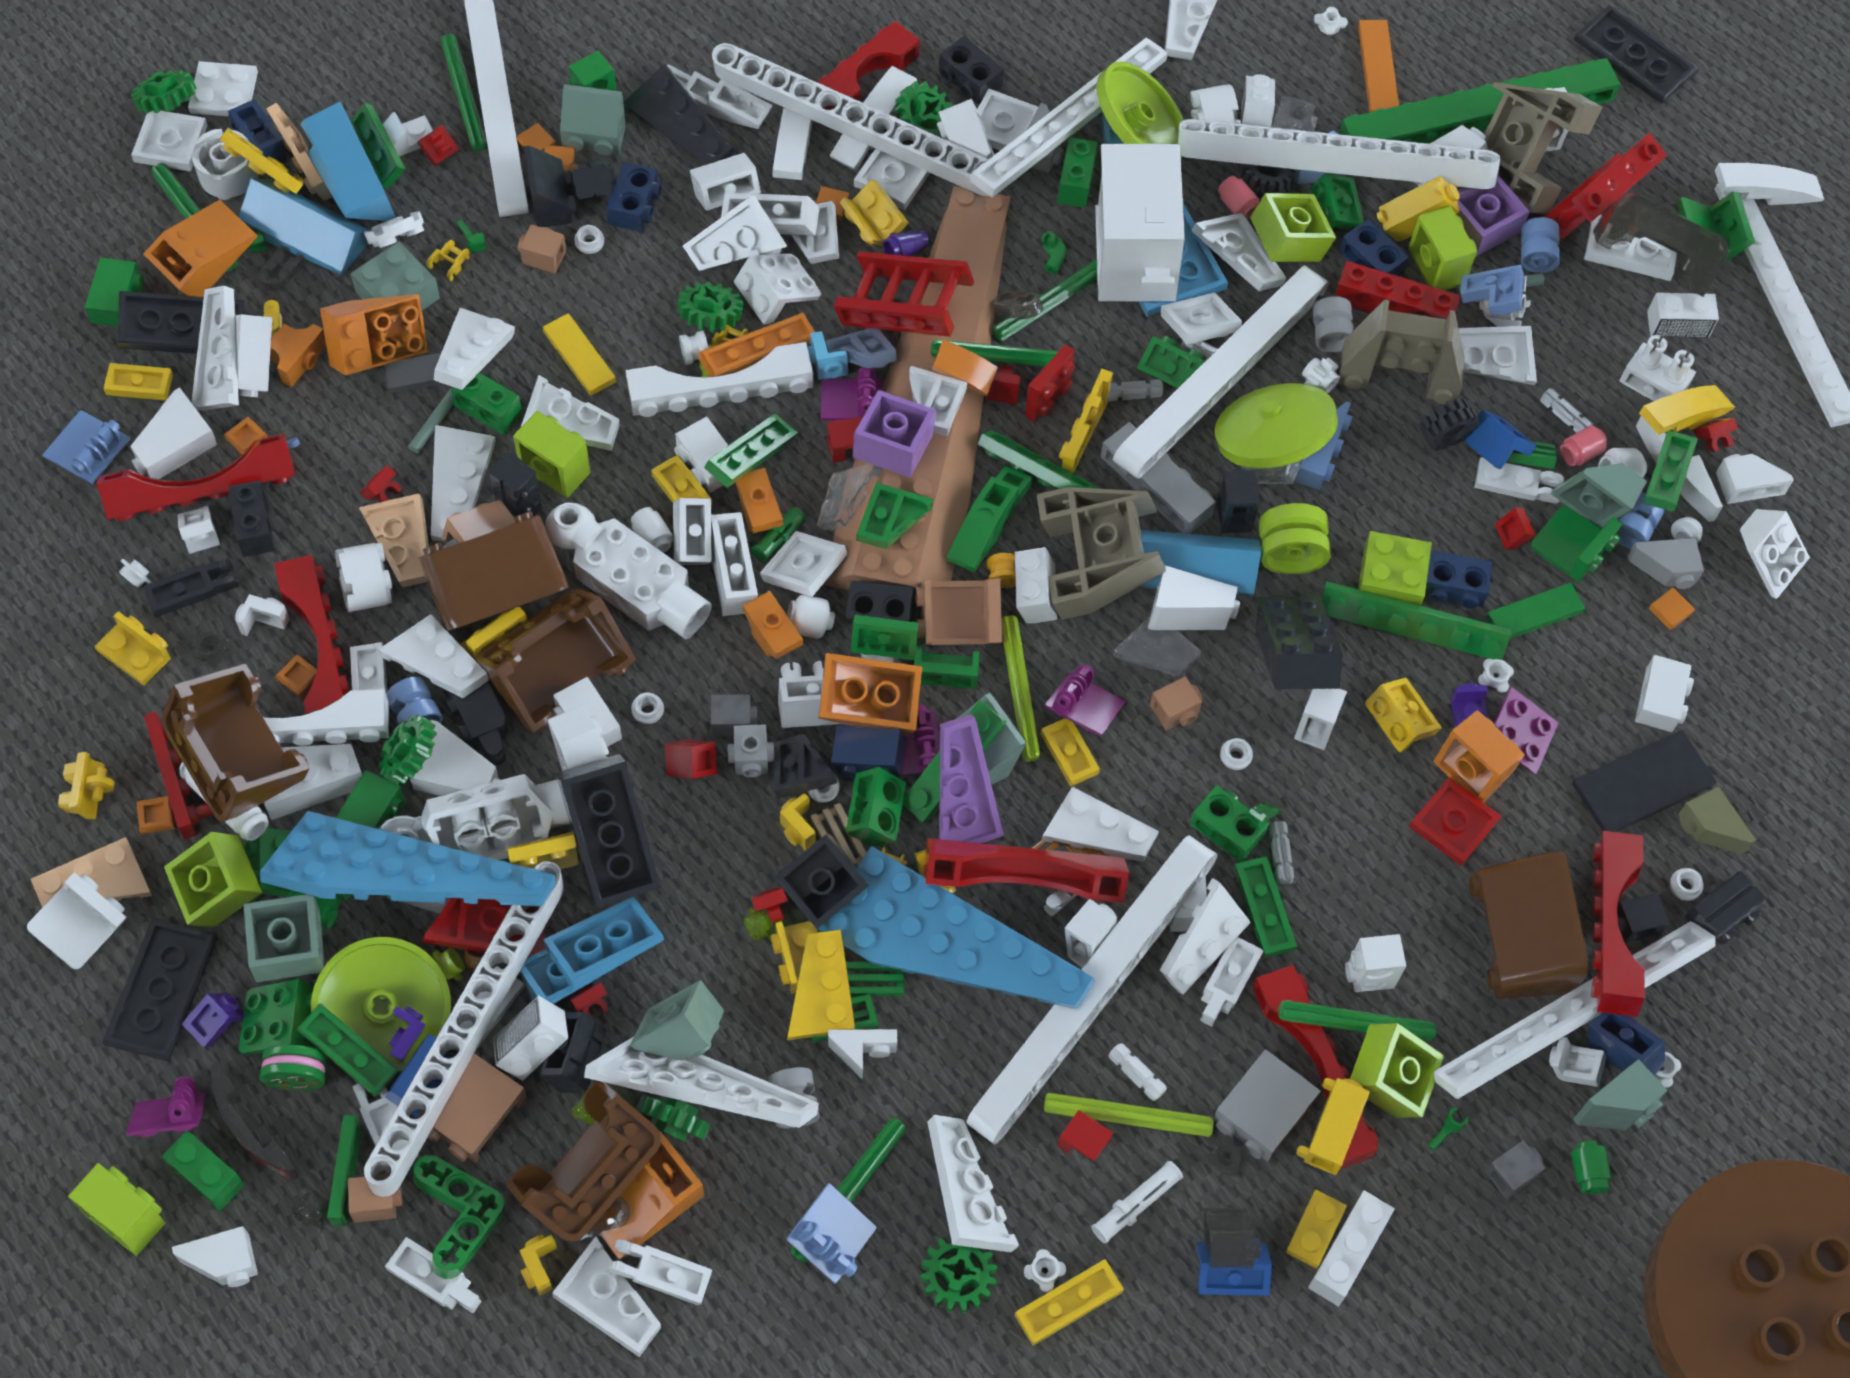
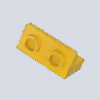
M873 179L864 186L853 200L843 198L840 201V204L846 210L844 212L846 218L857 225L861 231L859 233L860 237L871 246L874 244L883 247L884 239L889 238L890 234L900 233L909 223L879 182Z
M519 606L508 610L484 628L477 630L460 645L477 662L476 658L480 652L527 620L526 614Z
M117 612L113 616L117 624L94 647L97 652L145 686L171 659L166 649L168 644L158 634L153 633L150 635L144 631V626L135 617L130 615L127 618L120 612Z
M1407 678L1381 684L1365 702L1366 707L1399 753L1406 751L1414 741L1436 735L1442 728Z
M572 832L506 847L509 863L531 869L544 861L554 862L560 869L579 864L576 841Z
M782 921L776 922V934L770 935L774 954L781 953L783 964L778 965L782 984H789L791 994L796 993L807 934L818 933L811 921L783 927Z

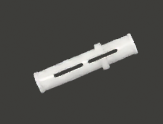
M1167 1161L1162 1168L1143 1182L1123 1201L1117 1200L1113 1204V1209L1091 1226L1097 1238L1103 1243H1108L1126 1225L1132 1226L1137 1221L1136 1217L1175 1183L1183 1179L1180 1169L1172 1161Z

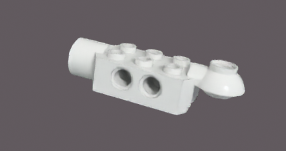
M578 503L561 504L554 508L546 518L545 529L551 543L562 549H575L573 563L576 579L648 631L666 625L684 639H689L707 620L712 605L689 588L688 570L615 518L597 523L594 515L588 508ZM568 521H575V523L570 525L564 524Z
M525 774L428 799L422 816L415 818L407 815L395 816L387 820L379 829L399 835L406 834L418 840L501 860L508 858L506 847L547 838L550 829L570 823L557 779L535 785Z

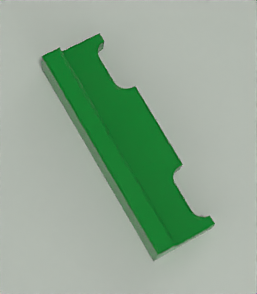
M1266 802L1264 805L1262 803L1256 805L1249 813L1263 822L1275 817L1281 809L1279 807L1274 808Z

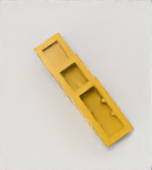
M1716 385L1691 388L1665 396L1644 405L1639 414L1660 435L1671 429L1674 432L1686 427L1692 430L1728 413L1735 406Z

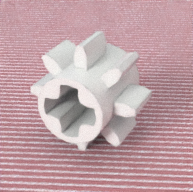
M1329 357L1327 359L1322 358L1321 361L1318 358H1314L1302 372V375L1307 380L1304 384L1317 387L1329 393L1340 379V376L1335 372L1339 366Z

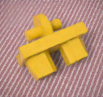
M87 752L78 753L76 762L65 764L63 776L65 781L72 785L71 791L59 794L58 807L66 813H78L85 819H96L98 803L102 801L103 793L112 792L115 785L112 779L106 777L107 769L104 768L105 765L91 759L90 754Z

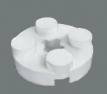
M420 211L410 213L411 217L406 219L400 216L372 227V231H365L364 235L368 244H372L373 247L379 246L382 248L397 242L395 238L397 235H407L409 237L424 231L422 227L424 220Z

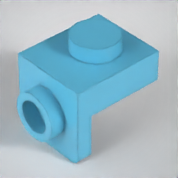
M822 331L810 333L811 346H807L810 362L815 365L818 380L846 376L848 374L846 351L828 353Z

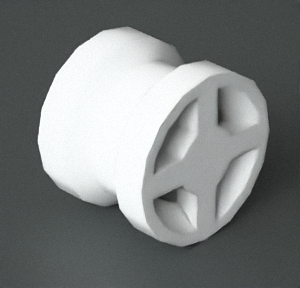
M703 330L697 331L693 336L685 334L679 336L680 347L686 365H690L694 360H698L700 351L708 349Z

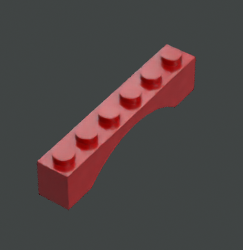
M283 433L254 440L248 449L232 464L202 478L184 481L160 480L144 476L129 469L99 476L97 487L107 520L116 518V521H125L135 517L134 513L146 510L148 514H154L166 510L167 505L178 503L179 506H188L196 503L197 498L209 496L210 499L225 497L228 495V486L259 480L261 483L269 481L272 484L285 483L290 480V476H295V468L286 435Z
M312 555L274 563L279 590L285 605L297 612L308 623L317 638L319 655L317 672L312 687L303 701L306 714L321 710L350 692L346 675L340 676L338 667L344 666L340 647L334 648L332 639L338 638L334 620L328 621L326 612L332 611L328 592L322 593L320 585L326 584L322 565L316 566Z
M1603 831L1600 843H1594L1592 849V862L1597 863V869H1594L1592 875V889H1597V896L1594 895L1591 914L1597 916V922L1593 923L1591 941L1597 943V950L1594 949L1592 953L1591 969L1597 970V977H1593L1591 997L1597 998V1012L1638 1017L1645 999L1644 969L1633 958L1623 941L1618 926L1617 905L1626 890L1637 882L1643 864V836Z
M927 838L923 866L925 884L961 887L980 883H1022L1058 889L1091 900L1124 903L1129 870L1123 857Z
M1294 965L1257 977L1252 989L1265 1018L1282 1027L1305 1049L1318 1070L1322 1085L1325 1078L1335 1081L1337 1078L1342 1080L1350 1079L1345 1066L1339 1065L1334 1055L1336 1048L1332 1037L1329 1034L1325 1035L1322 1026L1284 1021L1278 1017V1006L1283 1000L1311 1004L1306 994L1308 993L1306 980L1302 974H1297ZM1324 1088L1325 1102H1327L1330 1091ZM1364 1109L1340 1170L1372 1159L1378 1150L1377 1135L1371 1126L1367 1127L1362 1116L1364 1115Z

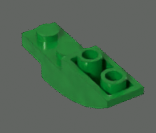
M1004 466L996 478L991 476L967 514L947 555L948 562L972 572L977 570L1002 535L1004 523L1031 487L1032 476Z

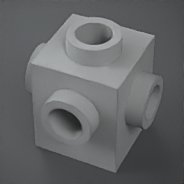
M766 724L734 726V744H728V763H735L736 775L757 777L761 774H768V762L774 761L773 742H767Z

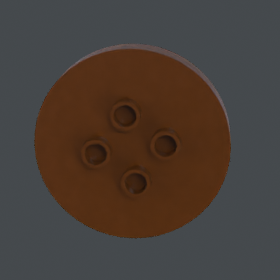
M1772 1159L1750 1162L1728 1169L1712 1177L1698 1187L1670 1215L1662 1226L1651 1249L1645 1272L1643 1293L1648 1333L1654 1351L1668 1378H1850L1849 1175L1820 1164L1800 1160Z

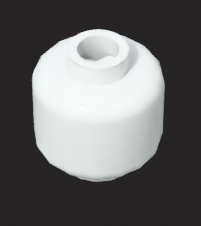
M1611 448L1599 462V466L1623 463L1635 470L1642 478H1644L1647 472V463L1642 453L1636 448Z
M800 595L795 601H790L787 610L788 618L801 636L819 639L826 630L831 631L833 627L835 613L830 611L829 602L823 598Z

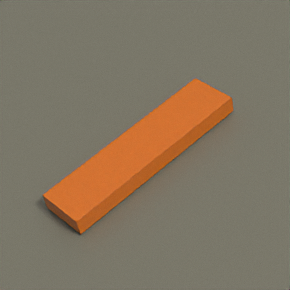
M1359 20L1358 32L1369 113L1380 108L1387 109L1399 106L1387 20Z
M801 313L699 352L698 359L709 377L724 376L753 366L765 358L775 347L806 342L808 345L811 343L810 333H815L805 314Z

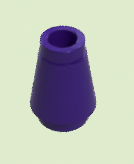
M923 230L890 234L889 238L883 241L884 254L912 256L923 248L928 247V237Z

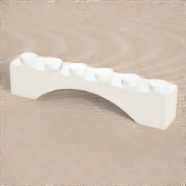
M806 342L775 347L765 358L753 366L719 377L701 378L684 376L669 372L658 366L626 370L633 416L641 415L643 417H650L657 412L667 410L681 412L687 409V407L692 406L712 407L718 402L730 400L739 403L749 397L761 396L770 398L777 393L787 391L801 393L807 390V388H813V371Z
M384 689L352 690L331 705L303 716L263 718L278 743H294L306 746L315 741H327L331 744H341L346 742V740L360 739L363 742H376L380 738H388L389 701Z

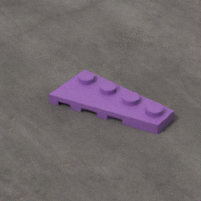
M969 714L940 724L939 839L985 843L1004 836L975 717Z

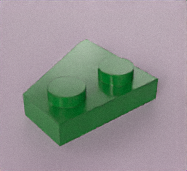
M876 482L858 528L856 541L887 549L932 510L934 499Z

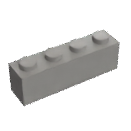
M1128 422L1103 442L1101 458L1136 491H1148L1156 509L1181 533L1191 534L1212 517L1216 501L1208 490L1201 488L1192 480L1190 474L1185 469L1179 468L1171 461L1167 452L1140 479H1137L1115 463L1113 457L1116 451L1137 429Z

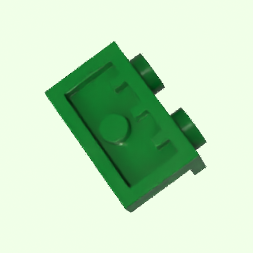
M1325 172L1310 187V194L1315 195L1332 229L1337 227L1352 231L1364 222L1353 178Z
M1163 335L1161 339L1153 336L1137 369L1178 389L1206 362L1204 361L1206 356L1191 348L1188 352L1177 348L1179 343Z
M855 615L851 652L914 660L919 623Z

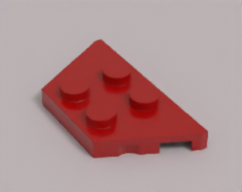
M451 898L430 929L425 933L422 943L486 952L512 905H500V901H497V899H478L477 904L464 903V898ZM529 907L524 912L534 913L536 912V907ZM545 928L542 930L528 957L546 949L543 941L546 938L544 934ZM517 934L511 936L508 940L516 942L524 936Z

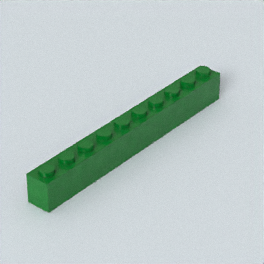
M1607 58L1596 61L1589 60L1574 66H1563L1556 70L1537 72L1530 76L1511 78L1500 82L1539 89L1565 87L1567 93L1580 94L1596 104L1614 101L1620 87V82ZM1485 84L1470 90H1459L1444 96H1433L1422 101L1406 102L1396 107L1380 108L1370 113L1351 115L1342 120L1339 135L1430 144L1462 125L1469 130L1475 127L1481 132L1486 131L1504 93L1493 87V84Z

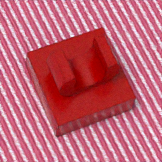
M443 125L417 142L434 166L459 151L458 146Z
M1002 365L1000 372L996 371L987 394V400L1016 405L1021 376L1013 374L1014 367Z
M1724 418L1694 428V433L1698 439H1707V449L1711 452L1719 451L1717 445L1719 438L1724 447L1733 446V439L1729 432L1737 430L1738 427L1735 418Z
M386 465L371 478L359 493L367 500H371L376 496L380 503L390 500L385 495L386 489H390L396 494L400 493L402 489L398 483L390 481L396 475V472Z
M1513 508L1495 523L1505 550L1517 549L1523 543H1527L1537 536L1531 527V521L1527 517L1524 508Z
M782 886L755 894L752 897L755 911L766 908L771 923L783 920L785 915L781 903L788 901L789 894Z
M597 980L566 996L568 1003L574 1010L587 1013L590 1017L589 1007L592 1004H598L604 1013L608 1011L606 1002L601 999L607 993L601 982Z

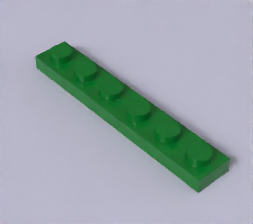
M1326 581L1321 597L1329 617L1493 660H1503L1511 636V629L1328 581Z

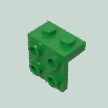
M1732 191L1710 207L1685 197L1677 200L1678 215L1683 222L1687 234L1686 241L1691 248L1724 260H1730L1755 243L1740 194Z
M1561 506L1532 540L1530 548L1571 578L1580 582L1588 571L1594 573L1604 559L1602 554L1606 550L1611 552L1618 544L1621 537L1617 533L1623 523L1612 516L1601 530L1568 506Z
M294 979L249 989L245 999L239 1052L251 1055L262 1053L268 1047L284 1044L302 1045L318 1049L297 1031L301 1023L311 1014L314 986L300 979Z

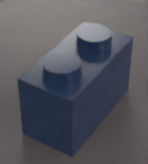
M837 726L831 763L837 773H840L845 778L855 779L856 773L877 767L897 778H901L907 741L900 729Z
M1601 1013L1588 1025L1589 1048L1604 1051L1607 1056L1606 1060L1622 1072L1638 1059L1653 1075L1665 1065V1041L1631 1017Z

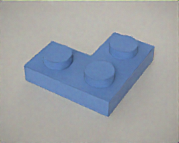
M1515 265L1462 276L1460 295L1463 303L1480 302L1489 299L1488 308L1491 316L1507 315L1521 311L1524 280L1522 266Z

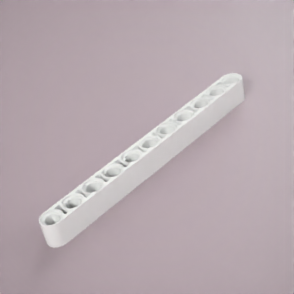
M464 0L499 217L529 213L494 3L493 0Z
M722 43L713 49L714 70L720 79L981 196H989L969 182L971 173L988 161V158L732 44ZM723 60H731L728 64L721 63ZM750 71L758 72L752 76L746 75ZM774 83H783L780 87L772 86ZM801 94L809 95V97L805 99L798 98V96ZM830 105L835 107V109L833 110L823 109L824 107ZM853 117L861 118L858 122L850 121ZM878 129L887 130V132L883 134L876 133L875 131ZM905 140H910L914 142L913 144L907 146L902 144V142ZM930 152H938L940 154L937 157L928 156ZM961 163L966 165V167L957 169L954 165Z
M1196 119L1183 120L1179 124L1178 144H1180V155L1196 159L1427 183L1441 176L1449 184L1452 183L1458 187L1477 189L1495 187L1500 164L1499 154L1481 149Z
M1306 265L1302 266L1120 445L1113 457V461L1134 477L1140 479L1317 302L1315 299L1319 295L1323 296L1326 292L1329 281Z
M1190 835L1182 840L1082 968V971L1094 977L1095 982L1078 1009L1054 1005L973 1108L967 1119V1124L993 1144H997L1006 1135L1210 871L1217 859L1215 852Z
M540 862L533 868L554 874L555 887L542 906H535L539 909L534 913L524 912L527 908L533 906H511L364 1167V1175L371 1191L375 1195L386 1197L394 1194L399 1189L563 894L564 886L561 870L554 862ZM519 934L524 936L516 942L508 940L513 935ZM498 963L508 964L502 970L492 969ZM487 991L492 993L486 999L476 998L481 992ZM471 1020L475 1022L468 1029L460 1028V1025L465 1021ZM449 1050L459 1051L453 1058L447 1059L443 1057ZM438 1079L442 1081L437 1088L430 1089L426 1087L432 1080ZM421 1109L425 1111V1114L418 1119L409 1118V1115L415 1110ZM396 1141H408V1144L403 1149H392V1145ZM387 1170L391 1172L390 1176L384 1181L374 1180L380 1171Z

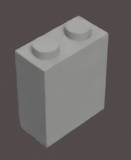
M1265 1049L1218 1107L1213 1120L1217 1122L1216 1127L1225 1136L1230 1138L1235 1136L1243 1142L1244 1149L1256 1159L1262 1157L1268 1162L1314 1104L1321 1091Z

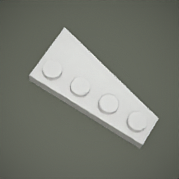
M226 286L205 289L191 402L196 410L204 411L239 406L234 289Z
M934 1115L927 1123L952 1245L1012 1252L1019 1244L1014 1234H1008L1004 1224L1007 1217L1002 1206H996L990 1193L993 1185L989 1176L985 1175L979 1168L977 1161L980 1159V1156L964 1120Z

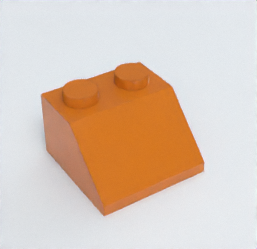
M1476 710L1451 731L1433 762L1449 778L1484 803L1515 771L1525 754L1518 748L1516 743L1509 740L1497 729L1490 719Z

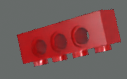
M1346 261L1335 297L1346 298L1350 301L1352 309L1371 314L1384 300H1389V311L1447 320L1450 310L1455 311L1456 314L1461 295Z

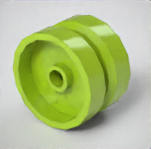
M1291 503L1279 505L1261 515L1259 520V536L1262 541L1260 547L1263 566L1275 573L1304 574L1318 570L1326 565L1331 557L1330 543L1327 537L1329 529L1326 512L1314 505Z

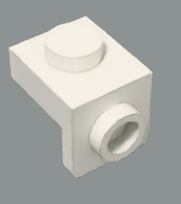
M249 594L245 603L238 607L235 615L241 634L245 636L248 635L255 620L284 630L290 620L285 605L274 598L263 599Z
M1562 1037L1559 1039L1557 1047L1554 1046L1552 1048L1549 1062L1558 1079L1599 1087L1607 1056L1602 1050L1573 1046L1567 1037Z

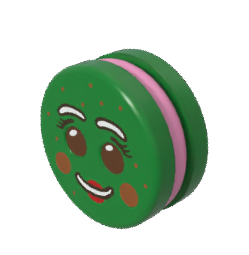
M291 1044L271 1046L262 1053V1068L260 1069L259 1078L263 1084L275 1089L317 1090L325 1084V1068L327 1067L328 1058L322 1051L312 1047Z

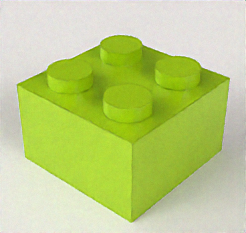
M1265 193L1250 217L1271 262H1321L1336 239L1314 194Z
M1451 206L1419 215L1408 247L1409 252L1428 286L1444 291L1456 288V285L1461 284L1462 276L1469 275L1477 254L1474 240L1469 239L1464 230L1462 219L1460 216H1456Z
M536 411L513 435L516 454L522 460V464L526 463L536 472L538 480L567 499L591 473L585 439L575 431L570 432L562 427L553 416H545L541 412Z
M1370 531L1363 550L1358 590L1421 606L1425 597L1432 542Z
M210 832L164 866L187 925L214 927L262 893L238 835Z
M1398 1023L1373 1024L1368 1027L1350 1079L1357 1081L1363 1086V1089L1370 1091L1367 1099L1391 1116L1396 1118L1423 1117L1435 1083L1434 1071L1440 1068L1444 1056Z
M97 1163L68 1197L86 1217L137 1257L166 1224L159 1215L163 1209L154 1202L155 1199L140 1187L136 1189L128 1182L129 1179L117 1168L111 1166L107 1170Z

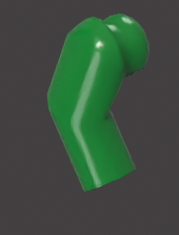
M1048 231L1043 234L1041 239L1043 247L1049 256L1044 269L1056 275L1067 256V248L1055 232Z

